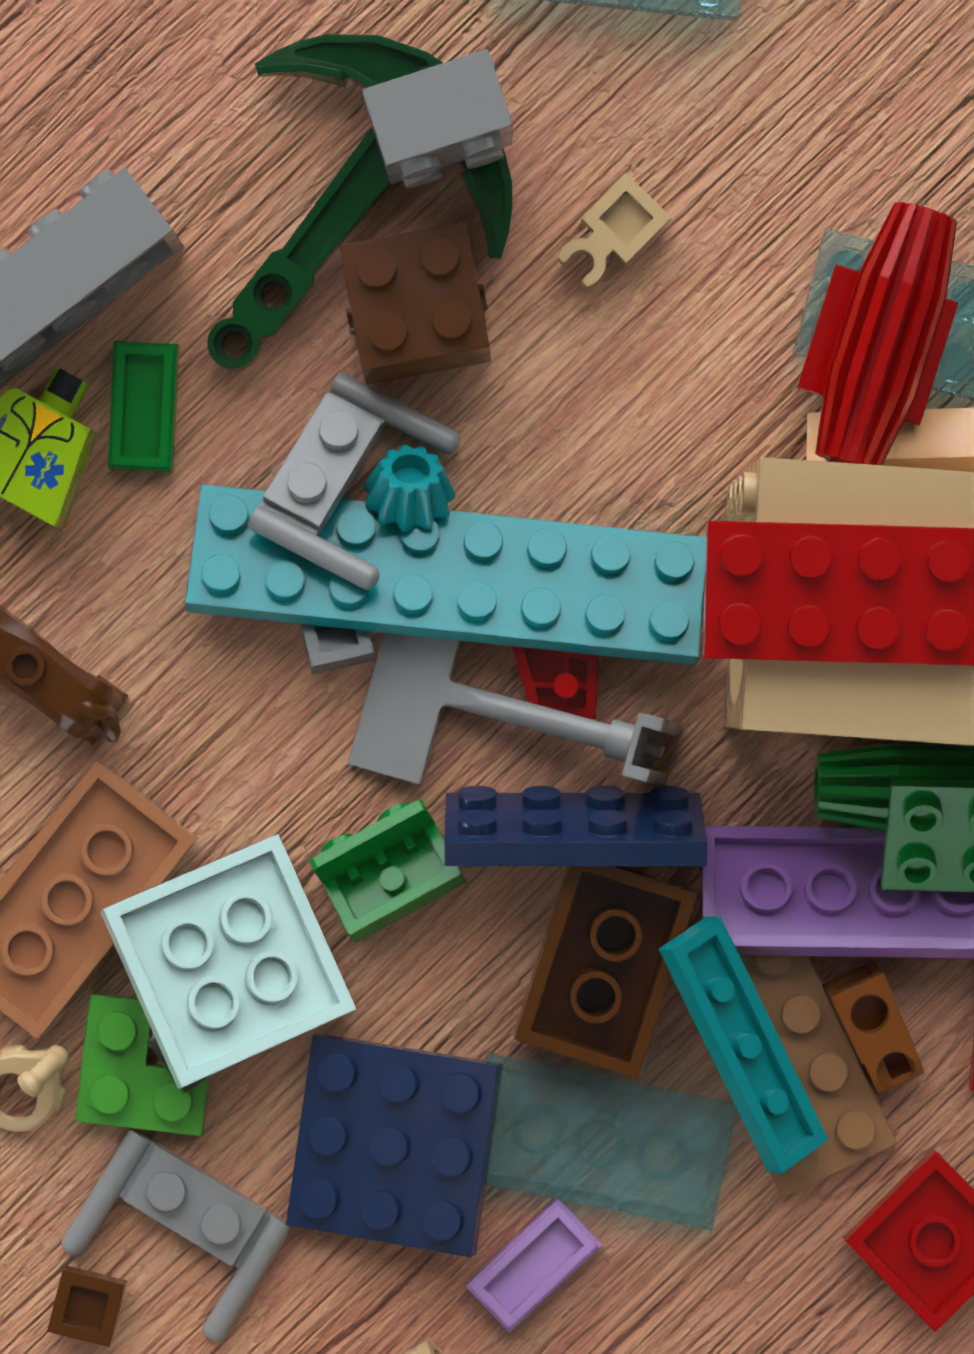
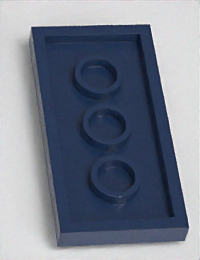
M468 786L459 790L458 793H446L445 866H707V837L700 793H689L686 789L677 786H660L652 789L651 793H625L624 790L614 786H596L587 790V793H561L557 788L550 786H532L523 790L522 793H497L495 789L487 786Z

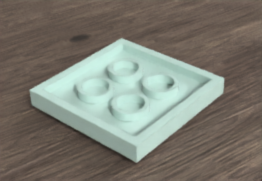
M279 834L104 908L100 912L178 1090L356 1010Z

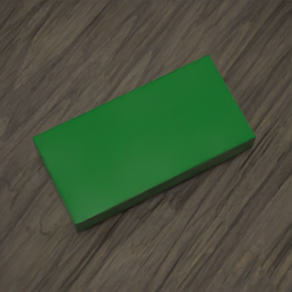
M114 341L108 469L173 473L179 366L178 344Z

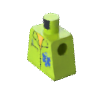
M55 367L38 400L14 386L9 387L0 398V497L50 525L62 529L70 513L95 441L96 432L72 419L90 385L70 373Z

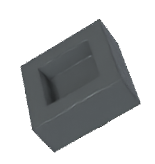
M299 624L312 675L374 661V650L369 631Z

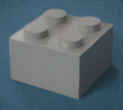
M489 49L362 89L368 116L390 184L403 180L406 188L419 187L443 177L440 169L442 167L464 160L468 169L484 166L503 158L502 148L512 145L513 124Z

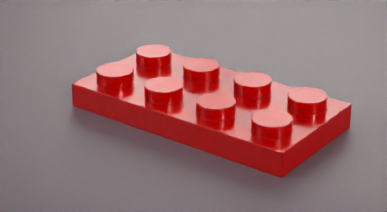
M708 520L706 522L702 658L974 666V528Z

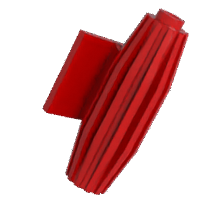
M894 202L860 271L838 264L834 266L796 387L823 396L815 454L825 458L827 462L883 465L903 423L907 422L916 426L921 425L959 302L947 299L957 221L945 213L917 204Z

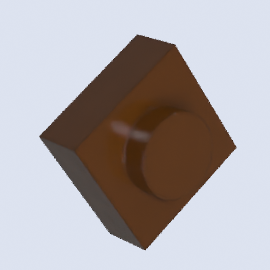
M65 1265L62 1270L47 1332L110 1347L127 1280Z

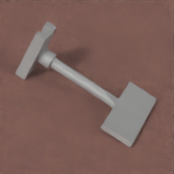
M391 633L383 634L348 761L349 765L422 785L443 708L452 707L604 749L605 757L625 762L622 776L666 786L669 773L651 769L654 757L662 758L665 746L658 744L660 733L663 732L679 737L682 724L639 712L636 724L614 719L610 725L461 684L452 679L461 641Z

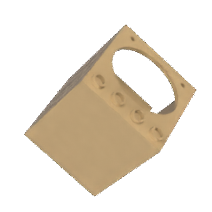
M760 457L741 473L738 480H734L733 484H729L726 521L974 528V472ZM728 659L723 726L742 730L974 746V666Z

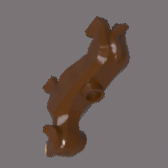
M0 605V684L39 709L73 737L84 738L93 745L102 732H104L108 742H117L121 730L116 712H118L129 695L101 675L96 677L73 663L25 622Z

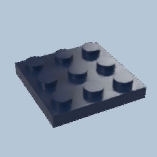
M320 1033L313 1035L286 1225L470 1258L476 1255L503 1064Z

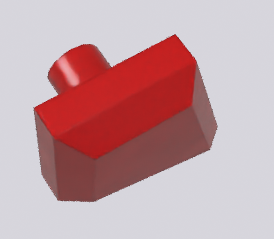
M512 646L528 702L588 719H596L599 655Z

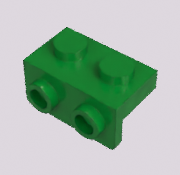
M416 800L410 804L401 803L388 808L378 817L376 823L354 835L344 834L335 837L323 846L321 853L309 860L314 873L323 883L344 927L355 944L467 883L459 866H445L444 837L422 800Z

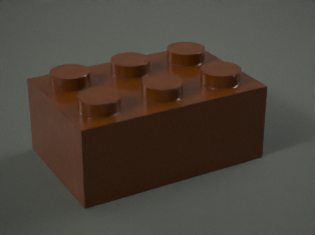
M567 866L514 1029V1039L638 1079L671 979V974L659 948L686 931L698 893L691 888L623 866Z

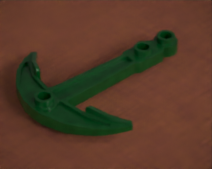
M325 34L300 40L278 49L256 62L255 67L259 77H305L344 88L349 79L363 88H368L442 64L443 62L426 51L380 35ZM372 127L286 245L269 255L233 301V317L219 321L211 329L207 341L208 350L219 366L227 370L238 371L249 367L255 362L260 352V340L277 334L314 287L317 272L392 185L390 184ZM502 148L503 158L484 166L468 169L465 160L458 162L465 170L461 173V180L466 186L481 217L487 239L489 259L502 258L509 236L512 216V179L504 148ZM273 284L281 285L286 290V299L278 307H269L263 302L264 290ZM240 334L245 337L247 348L241 356L230 357L225 354L223 344L228 336Z

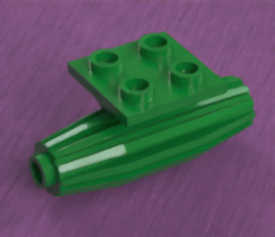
M891 743L817 754L814 778L815 817L886 831L880 881L882 890L974 892V746Z

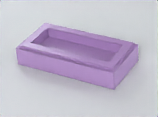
M557 1196L466 1282V1288L510 1333L602 1246V1243Z

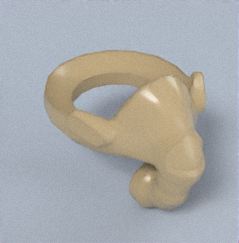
M20 1044L9 1045L1 1050L0 1075L6 1073L18 1074L19 1086L27 1095L31 1097L37 1096V1104L35 1110L25 1117H13L6 1115L0 1110V1128L13 1132L31 1131L42 1125L54 1111H59L66 1093L61 1085L62 1073L68 1063V1053L65 1048L53 1045L50 1048L28 1050Z

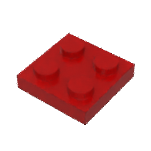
M932 1148L843 1238L912 1310L936 1332L974 1295V1189Z

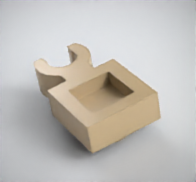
M625 173L581 218V222L592 234L587 239L578 238L568 242L560 251L558 262L564 266L576 254L588 255L593 261V269L584 277L581 285L585 289H589L602 279L606 269V259L612 253L626 266L670 222L672 217Z

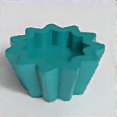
M403 445L399 451L388 450L364 483V490L369 494L365 501V508L379 512L378 521L380 524L384 525L395 522L403 532L409 531L414 525L431 529L434 518L449 517L450 509L448 503L453 501L456 495L438 455L427 454L424 447L412 449L408 445Z

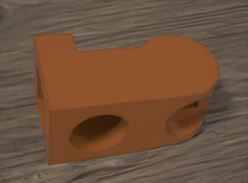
M874 961L822 984L848 1041L854 1048L877 1095L924 1074L920 1058L885 974Z

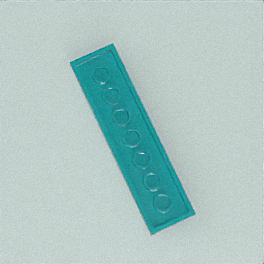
M201 484L185 600L186 612L696 665L705 581L706 537L451 510L449 517L434 518L431 529L414 525L409 531L403 532L395 522L384 525L380 524L378 521L379 512L366 509L365 501L341 499L323 531L317 536L378 568L380 573L378 583L372 589L364 590L247 528L253 512L261 505L266 491Z

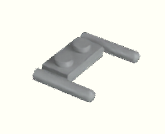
M340 372L335 378L329 394L326 393L264 494L261 505L253 512L247 528L364 590L372 589L378 583L380 577L376 566L317 535H320L382 433V427L385 423L445 454H451L458 448L460 435L456 430Z
M130 1128L62 1239V1248L71 1256L82 1255L118 1196L122 1197L126 1203L228 1265L238 1268L203 1325V1333L207 1339L212 1342H222L230 1332L293 1226L286 1225V1220L282 1217L270 1213L264 1206L162 1144L152 1141L144 1133Z

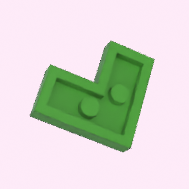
M95 992L90 994L75 1121L202 1136L204 1133L210 1076L178 1090L168 1065L148 1063L152 1029L138 998Z

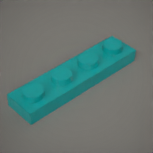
M706 916L659 948V951L767 1172L783 1174L829 1139L722 918Z

